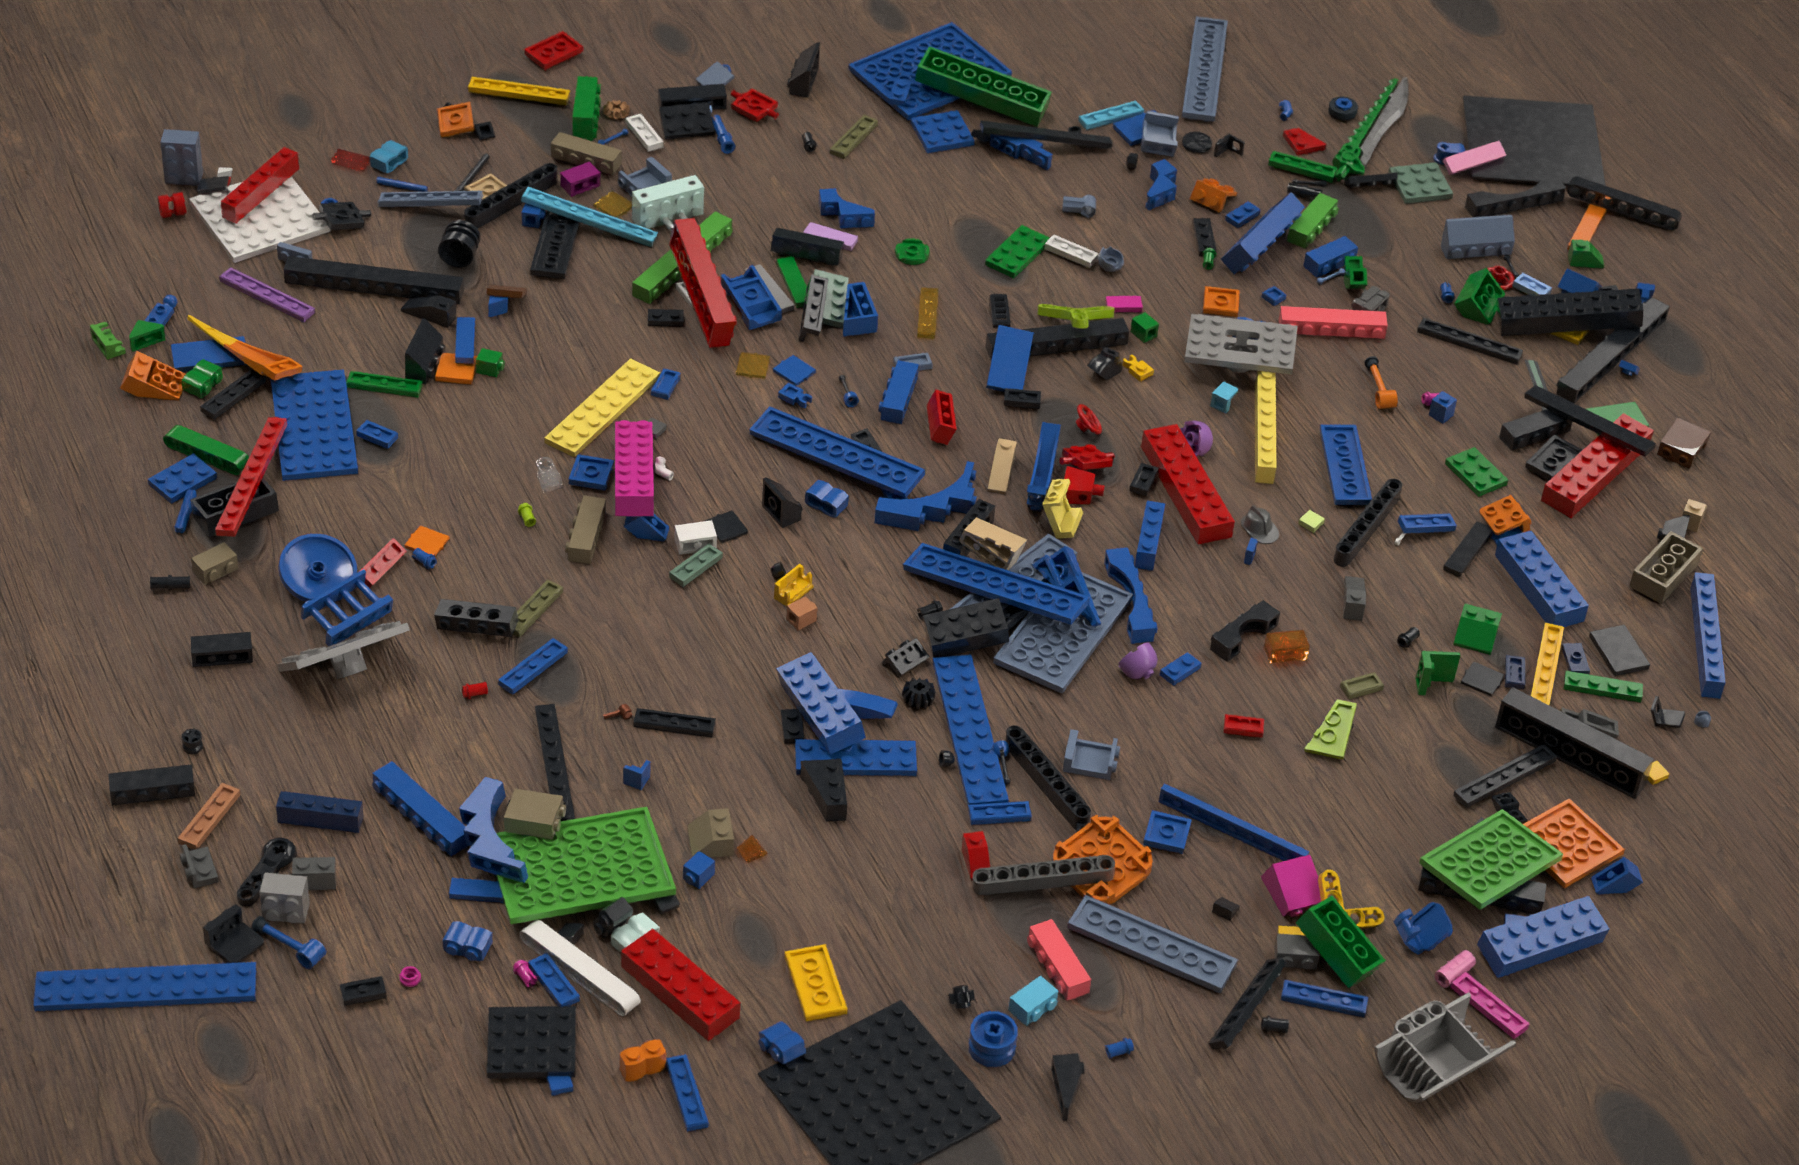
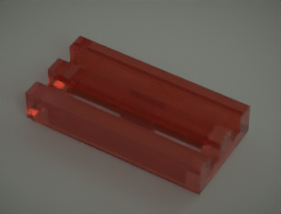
M338 149L334 157L331 158V163L360 171H364L370 162L369 156Z

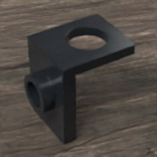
M1228 133L1215 143L1214 156L1218 157L1227 149L1242 156L1245 142ZM1234 141L1240 145V149L1234 147Z
M1655 696L1651 707L1654 725L1681 728L1685 711L1662 709L1659 696Z

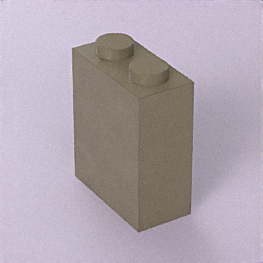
M515 789L504 815L505 832L553 839L555 832L560 830L561 817H564L566 814L563 796Z

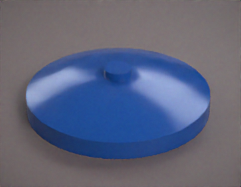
M306 534L293 539L286 545L280 556L278 571L284 587L293 596L306 602L313 600L348 579L353 573H357V564L350 549L338 539L324 534Z

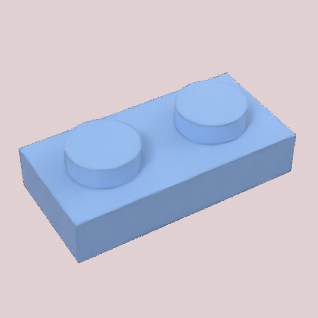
M1524 273L1520 274L1513 281V287L1529 295L1550 294L1552 287Z

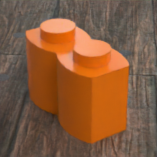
M650 1040L640 1047H630L620 1053V1072L625 1081H635L646 1074H656L666 1068V1050L660 1040Z

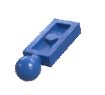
M166 295L163 299V304L157 303L144 321L165 326L174 314L177 298L174 295Z

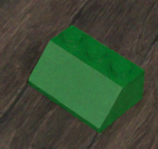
M1484 268L1469 275L1454 305L1464 318L1488 325L1497 311V298L1504 297L1505 292L1489 270Z

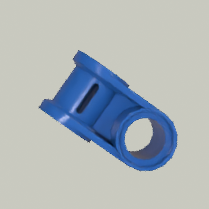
M1440 142L1437 144V153L1434 155V161L1438 164H1444L1443 160L1446 157L1465 152V147L1460 143Z

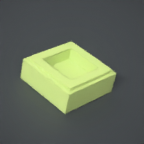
M1309 510L1299 519L1298 524L1314 533L1324 524L1325 518Z

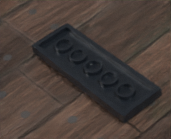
M550 211L546 212L531 264L530 275L565 279L581 222Z

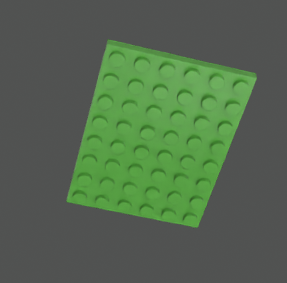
M647 807L562 821L560 830L555 832L553 839L509 832L496 833L507 846L513 849L515 860L525 862L528 879L524 883L496 875L510 925L604 908L620 897H624L628 903L676 894V887Z

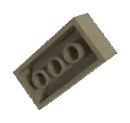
M1670 531L1634 569L1629 587L1662 604L1697 567L1703 548Z

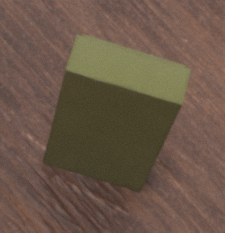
M1373 672L1341 681L1340 687L1350 700L1382 691L1384 684L1377 674Z

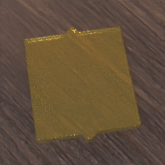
M612 191L606 196H602L600 200L593 204V207L607 215L619 218L632 209V202Z
M741 352L736 375L765 379L770 356Z

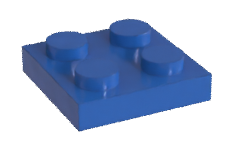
M577 454L568 479L569 485L605 490L614 467V460Z
M1152 810L1143 845L1183 854L1192 819Z

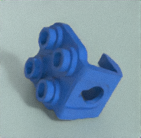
M1434 902L1429 903L1410 920L1409 918L1413 913L1409 908L1400 913L1393 921L1404 944L1418 955L1423 951L1434 949L1453 932L1451 921L1443 906Z

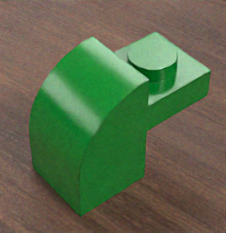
M1345 256L1344 284L1346 289H1365L1368 283L1367 268H1363V256Z

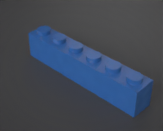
M393 761L373 772L372 785L377 793H381L390 804L396 806L403 816H407L415 827H419L430 840L435 841L442 851H446L452 857L469 846L466 844L463 831L466 826Z

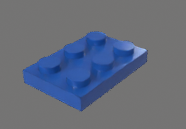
M193 453L148 478V485L172 504L185 497L188 489L197 490L217 479V472Z

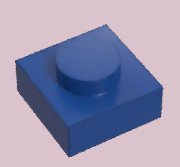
M1621 360L1619 367L1623 369L1622 373L1632 376V374L1638 375L1640 370L1638 366Z

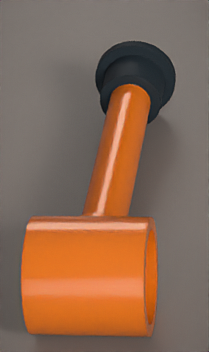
M1375 356L1368 357L1364 364L1372 372L1379 390L1375 394L1377 409L1396 408L1398 404L1396 390H1386L1378 370V358Z

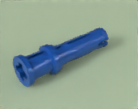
M714 115L716 120L712 117V121L718 135L717 141L721 145V150L726 154L731 153L736 148L734 141H732V136L726 131L721 117Z

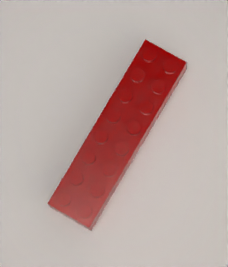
M695 218L674 220L669 246L709 348L730 346L737 320L736 316L732 314L730 302L727 301L726 291L721 286V278L717 276L716 266L711 261V254L706 248L705 238H702L700 226L697 225Z
M1624 413L1613 422L1650 441L1652 439L1654 430ZM1599 435L1545 484L1540 501L1572 518L1640 454Z
M1174 424L1144 430L1141 448L1151 465L1159 468L1157 475L1196 543L1199 545L1232 538L1235 521L1179 426Z

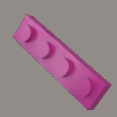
M1467 972L1452 982L1451 988L1456 993L1463 996L1469 992L1471 994L1469 1003L1513 1039L1528 1029L1530 1023Z

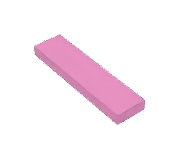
M1496 141L1446 157L1443 162L1449 174L1452 175L1504 158L1506 153L1500 141Z

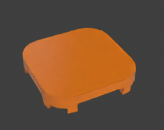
M1098 815L1091 817L1089 824L1063 843L1059 841L1055 845L1053 861L1101 855L1111 856L1115 861V875L1111 881L1103 882L1101 880L1098 883L1071 886L1083 898L1087 895L1109 905L1144 881L1150 875L1153 864L1150 848L1148 846L1144 848L1119 824L1120 819L1112 816V818L1106 816L1098 817Z

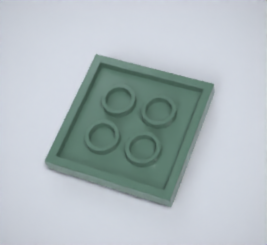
M1437 163L1389 167L1388 173L1397 172L1398 179L1394 180L1393 183L1405 204L1452 199L1453 192Z

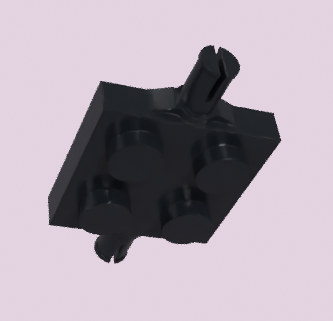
M354 202L320 203L319 210L321 213H313L312 215L313 220H325L330 230L364 228L365 222L362 217H371V211L359 210Z

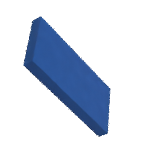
M1002 325L998 326L986 388L1005 392V388L1023 390L1033 332Z
M244 336L233 337L245 343ZM215 340L171 344L174 369L181 372L193 370L195 365L202 359L222 368L247 365Z

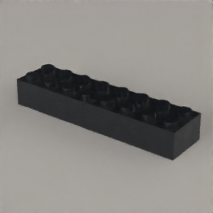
M1630 288L1497 298V317L1501 336L1643 327L1644 309L1639 289Z
M1514 687L1511 688L1501 701L1495 728L1534 748L1544 744L1557 756V760L1633 799H1636L1646 786L1654 758Z

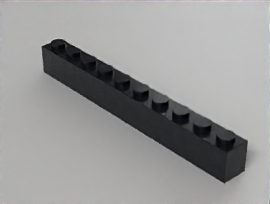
M288 256L283 269L284 282L288 284L404 298L442 296L456 301V304H460L464 293V277L293 256Z
M1653 297L1647 302H1643V327L1614 329L1613 333L1608 334L1602 343H1598L1592 352L1589 351L1583 360H1579L1573 369L1570 368L1564 377H1560L1556 384L1558 387L1556 394L1575 404L1667 319L1670 306Z

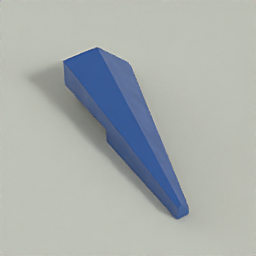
M1064 546L1053 555H1045L1032 564L1052 585L1089 596L1090 603L1082 611L1081 615L1092 626L1101 625L1073 549Z

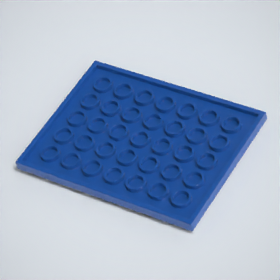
M953 22L850 63L848 66L849 71L887 103H889V96L895 79L911 81L912 86L905 106L889 104L907 120L960 98L915 81L917 67L929 46L1012 77V71Z

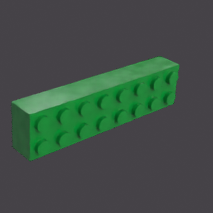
M930 46L917 67L915 81L1037 127L1049 106L1052 94L1051 91Z

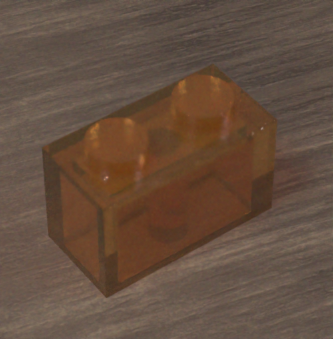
M1304 630L1266 633L1264 648L1270 663L1307 660L1310 645Z

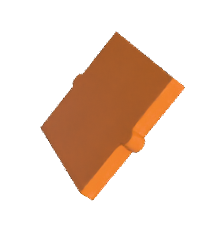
M420 525L414 534H411L404 547L413 551L416 548H420L424 552L436 556L440 550L444 549V545L448 542L450 536Z

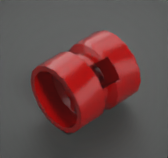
M182 192L172 193L170 197L167 194L157 196L161 218L172 217V214L176 216L187 214ZM171 201L173 209H169L168 202Z

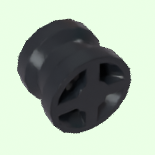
M187 729L182 733L181 738L184 752L197 754L203 749L202 733L198 729Z

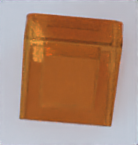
M753 835L737 847L747 863L768 854L759 840Z

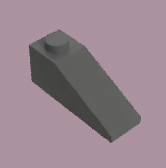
M1345 576L1343 618L1362 621L1366 605L1364 578Z

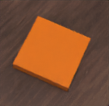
M470 102L437 108L441 138L475 131Z
M1205 286L1203 313L1238 317L1240 290Z
M441 354L435 381L472 385L477 356H474V363H455V354Z

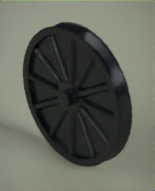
M1189 132L1183 136L1182 144L1191 152L1202 153L1212 147V139L1202 132Z

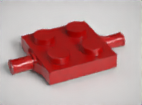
M753 88L743 94L735 90L730 93L731 97L736 98L731 103V109L755 122H758L765 116H770L774 119L779 116L778 112L773 111L778 107V101Z
M1087 444L1082 447L1071 446L1070 448H1063L1061 454L1063 457H1060L1059 462L1061 465H1075L1081 470L1112 467L1115 455L1113 452H1101L1096 446Z

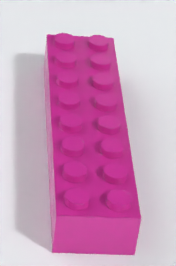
M627 420L615 422V516H654L652 422L645 420L638 422H629Z

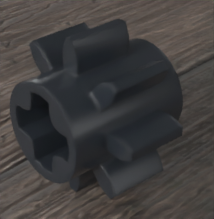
M968 985L952 987L953 993H948L950 1004H955L956 1009L971 1007V1001L975 1000L974 990H969Z

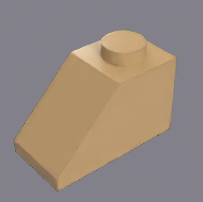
M1688 499L1682 515H1690L1687 529L1695 532L1698 531L1707 509L1706 504Z

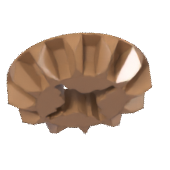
M620 100L608 101L603 106V113L612 119H622L629 115L630 106Z

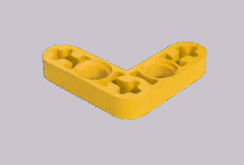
M1333 870L1322 872L1318 877L1321 902L1327 899L1328 895H1333L1344 909L1338 874ZM1327 876H1328V878H1330V879L1332 878V882H1331V883H1329L1328 881H1325V878H1326ZM1328 888H1330V889L1334 888V890H1330V891L1326 892V890H1327ZM1378 907L1345 909L1349 916L1352 913L1358 915L1359 923L1356 925L1359 928L1376 927L1384 921V913ZM1374 914L1378 919L1374 920L1371 918L1365 920V917Z

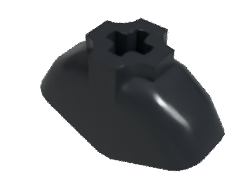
M1108 347L1103 348L1101 353L1087 364L1089 368L1106 380L1122 372V362L1119 353Z

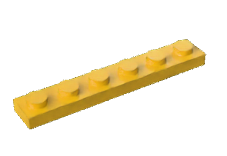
M472 77L468 86V92L558 105H567L570 97V90L479 77Z
M1549 623L1544 625L1531 691V697L1547 705H1550L1564 630L1563 626Z

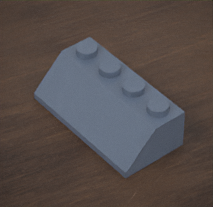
M1512 215L1446 219L1441 241V248L1446 259L1512 254L1515 242Z

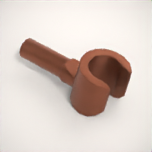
M622 704L618 710L603 714V717L607 719L622 715L624 719H629L633 714L629 705Z

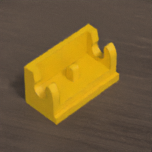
M798 564L775 583L774 599L786 607L799 600L813 588L812 573L809 572L805 576L804 566Z

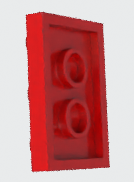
M564 31L524 49V55L544 70L584 52L583 46Z

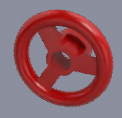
M1502 266L1487 268L1490 273L1492 272V276L1497 283L1505 284L1500 286L1503 291L1513 286L1515 278L1510 271Z
M1079 404L1077 406V413L1080 418L1076 420L1079 429L1083 432L1089 429L1096 435L1101 434L1102 426L1096 415L1086 405Z

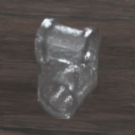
M549 457L539 458L537 460V478L542 491L545 493L563 488L560 473L557 471L553 460Z

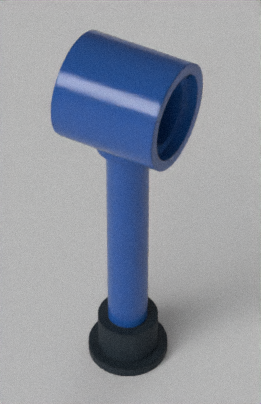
M262 916L256 917L252 923L251 929L255 932L266 933L298 951L296 958L307 969H311L326 955L325 947L316 939H311L307 943L302 944L269 926V923Z

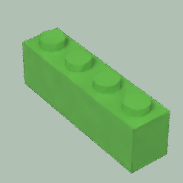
M1319 193L1302 215L1289 227L1287 241L1302 248H1306L1310 243L1312 244L1317 234L1320 235L1324 226H1328L1331 218L1337 215L1339 210L1337 207L1338 200Z

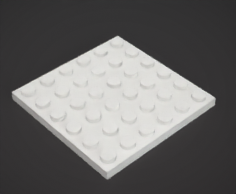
M292 176L237 224L222 218L221 200L242 182L230 185L226 190L209 192L189 199L192 208L233 263L276 250L279 242L291 245L331 232L325 220H313V213L320 212Z

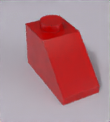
M983 831L964 833L961 850L970 879L973 881V873L977 869L990 867L988 845Z

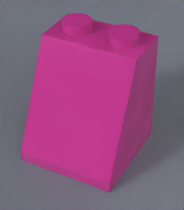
M1311 855L1272 864L1261 876L1282 916H1299L1303 914L1302 911H1306L1321 902L1318 875Z

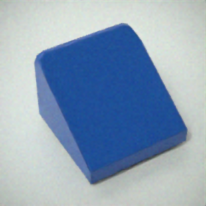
M490 296L488 303L489 317L508 312V297Z

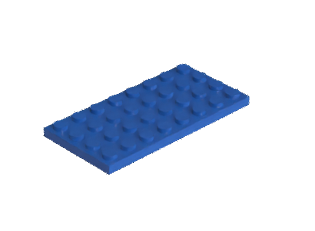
M344 369L298 373L279 380L271 379L275 417L287 418V427L278 444L282 481L358 474Z

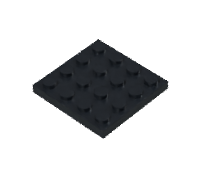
M576 1006L489 1007L487 1078L575 1077Z

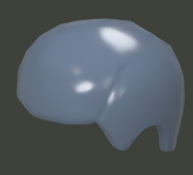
M1112 246L1106 249L1102 247L1098 256V263L1107 272L1118 271L1124 264L1123 254L1119 250L1112 248Z

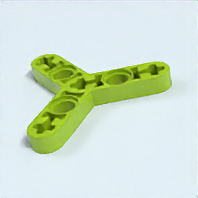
M1039 304L1037 314L1068 319L1075 328H1088L1089 320L1113 318L1114 307L1070 308Z

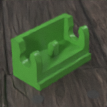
M107 322L96 325L92 324L90 325L91 338L107 360L126 353L125 348L121 346L123 343L117 341L110 329L101 331L103 327L108 326Z

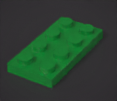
M1021 225L985 259V266L1015 278L1045 249V243L1050 237Z

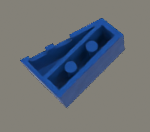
M865 282L847 284L843 337L877 332L878 314Z

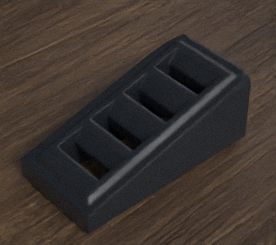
M991 294L989 297V308L993 327H998L999 325L1011 327L1007 294Z

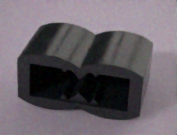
M624 897L618 898L599 912V917L593 922L595 932L603 938L607 937L615 928L626 924L627 918L633 913V908Z

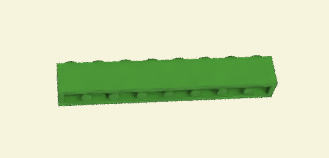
M716 211L699 225L702 238H705L706 248L710 252L717 245H720L726 237H729L733 231L732 219ZM671 250L632 282V296L650 304L665 290H668L674 282L680 279L681 274Z

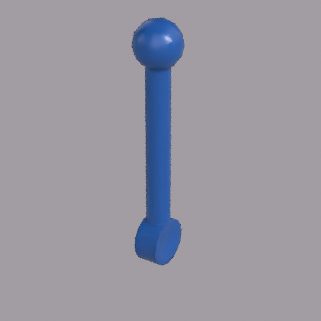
M623 129L622 132L605 140H599L598 143L605 145V143L619 136L627 135L628 130Z

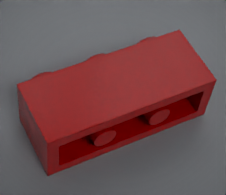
M935 389L926 405L930 438L936 443L948 445L957 429L952 394Z

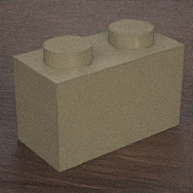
M225 542L191 558L192 571L204 585L238 569L237 555Z

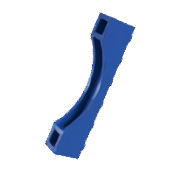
M1128 547L1107 549L1105 551L1104 565L1108 576L1117 581L1127 592L1133 594V611L1128 616L1127 633L1131 644L1154 641L1155 633H1157V623L1153 622V612L1148 607L1147 595L1143 593V583L1139 581L1138 569L1134 567V557L1130 555Z

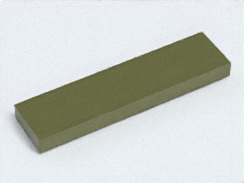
M863 115L830 148V154L845 159L878 125V120Z
M547 579L518 609V623L513 635L520 638L563 593V586Z

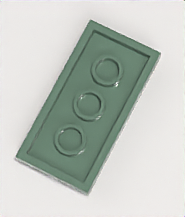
M815 269L813 275L829 279L822 324L842 328L849 278Z

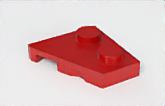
M1300 128L1283 131V137L1297 156L1326 150L1327 144Z

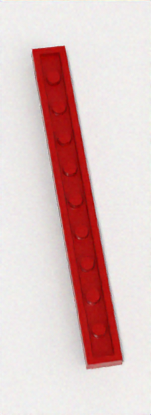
M268 417L216 526V536H236L287 427V418Z

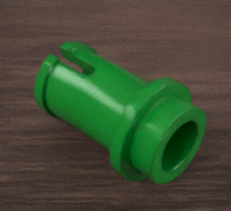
M1207 248L1203 251L1204 261L1202 266L1206 270H1211L1214 266L1216 252L1213 248Z

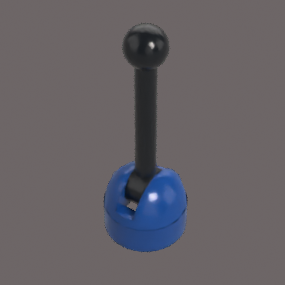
M840 375L839 381L843 383L846 391L844 403L847 407H855L859 403V398L855 392L849 391L845 375Z
M997 741L993 744V751L997 754L998 758H1001L1004 783L1009 785L1011 779L1008 777L1005 757L1009 753V745L1006 741Z

